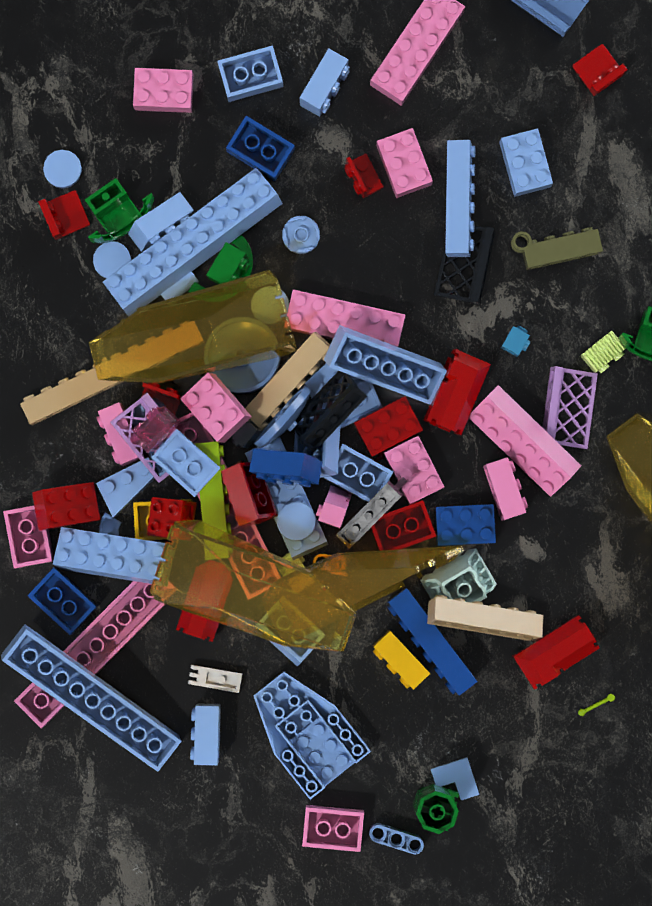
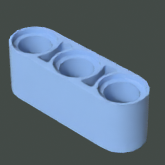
M374 823L369 829L370 838L376 843L411 854H419L424 848L422 838L416 834L381 823ZM375 828L383 830L381 837L373 836L372 832ZM392 835H401V841L393 843L391 841ZM414 839L420 842V846L417 849H412L409 846L410 842Z

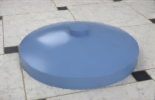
M248 317L233 318L220 324L209 336L204 349V363L207 372L216 374L229 391L236 394H248L265 387L277 373L281 360L279 342L274 333L264 323Z
M303 386L255 440L254 444L259 449L276 440L287 429L291 431L298 424L295 420L303 410L311 392L307 386Z

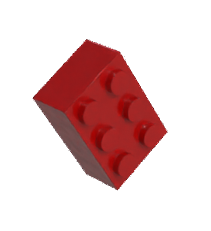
M406 396L354 422L371 458L423 431Z
M251 462L238 463L221 471L223 483L226 485L229 501L233 506L235 519L239 526L260 524L278 516L267 482L256 478L255 474L249 472Z
M94 482L32 492L39 531L100 520Z
M423 500L384 514L371 527L381 556L436 537Z

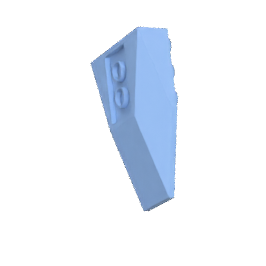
M285 672L281 673L253 695L274 755L310 800L351 765L359 762L371 752V749L334 704Z

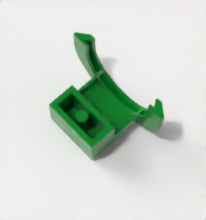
M117 178L85 199V202L108 234H99L98 231H95L88 236L89 240L92 243H108L127 234L134 221L150 212L154 202L153 194L150 193L142 199L144 204L140 212Z
M240 235L231 242L236 247L226 242L206 274L208 279L222 286V290H210L195 282L188 292L206 301H222L238 293L248 281L253 266V255L247 240Z
M650 306L643 313L634 344L631 341L633 336L621 333L619 336V340L628 351L649 361H652V307Z

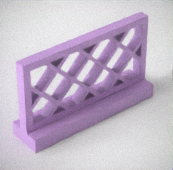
M558 366L550 367L542 428L554 439L556 432L562 429L567 438L563 441H557L561 446L588 449L598 373L566 369ZM564 373H570L575 381L567 386L563 381ZM584 376L592 377L591 385L585 389L580 380ZM578 383L583 391L575 397L569 388ZM565 391L572 398L567 404H564L561 400V394ZM585 393L589 402L583 408L577 399ZM573 402L580 409L574 415L567 409V406ZM565 410L570 418L562 424L558 419V414ZM583 413L586 417V423L580 427L575 417ZM572 420L578 429L569 434L564 426ZM579 431L584 437L583 444H576L572 438Z
M146 393L110 423L157 482L160 483L169 474L166 472L161 477L154 471L156 462L144 459L142 456L143 447L132 444L130 441L131 433L143 434V440L145 435L156 436L155 447H145L147 449H155V454L160 448L157 447L158 436L169 438L176 431V428L150 395ZM140 404L145 409V418L133 417L134 409ZM122 418L130 419L129 430L120 429L116 423ZM133 419L144 421L143 432L131 430ZM146 421L157 424V433L145 432ZM159 428L164 434H159ZM148 462H149V463H153V469H152V467L148 464Z

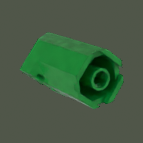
M434 784L417 790L413 807L423 829L440 834L448 831V829L455 825L459 810L454 797H459L458 792Z

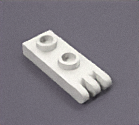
M191 665V669L198 670V673L190 672L189 676L196 677L197 679L196 681L188 680V684L239 693L243 673Z

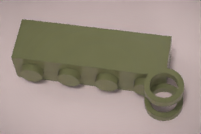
M592 227L582 229V233L574 234V231L562 234L563 237L555 238V235L548 236L541 242L532 240L527 232L521 231L516 233L511 240L512 249L517 253H523L526 270L598 255L603 252L598 229L593 230ZM516 238H525L527 246L523 248L518 247L515 242Z

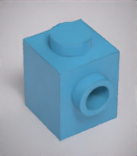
M513 326L501 348L518 357L522 350L526 351L531 342L528 340L530 336L527 334L528 331L521 326H517V328Z

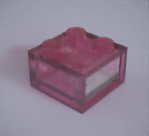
M165 406L152 408L146 415L148 419L137 424L132 430L134 434L131 438L147 453L157 450L181 423Z

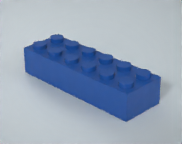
M404 588L387 601L389 603V606H387L388 610L393 616H399L401 621L398 623L405 632L408 630L413 636L410 639L417 648L419 646L423 648L424 652H422V655L429 663L433 662L436 665L433 669L441 679L445 677L448 681L445 685L452 694L457 693L461 695L477 683V680L437 627L427 624L428 615L407 588Z

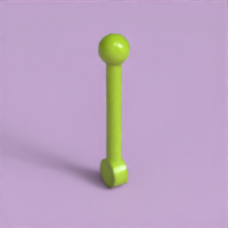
M608 694L607 698L585 709H579L578 714L584 716L586 712L608 701H614L615 696Z

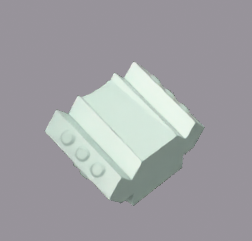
M476 548L468 549L464 555L456 556L447 564L437 567L433 573L425 574L420 580L431 599L437 595L447 596V599L462 598L465 599V602L470 603L473 601L480 602L487 598L486 594L491 592L497 585Z

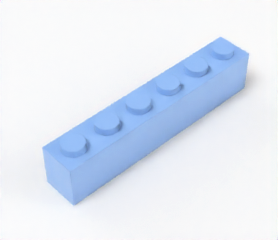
M447 140V257H471V251H474V240H471V232H474V221H471V213L475 212V204L471 202V195L475 194V184L472 183V176H475V164H472V157H475V146H472L470 140Z

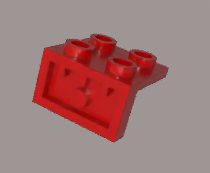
M604 44L595 48L572 66L593 96H596L621 78L628 70L624 64L618 65Z
M367 154L351 160L350 157L346 158L344 169L347 176L353 178V187L357 195L361 194L365 198L383 189V185Z
M75 190L48 202L46 199L38 201L55 240L90 226L88 217Z
M149 381L148 384L143 382L142 387L144 391L142 396L148 393L151 398L161 401L168 410L169 418L175 419L181 403L179 392L169 387L163 390L160 384Z
M152 497L147 535L192 541L196 502Z

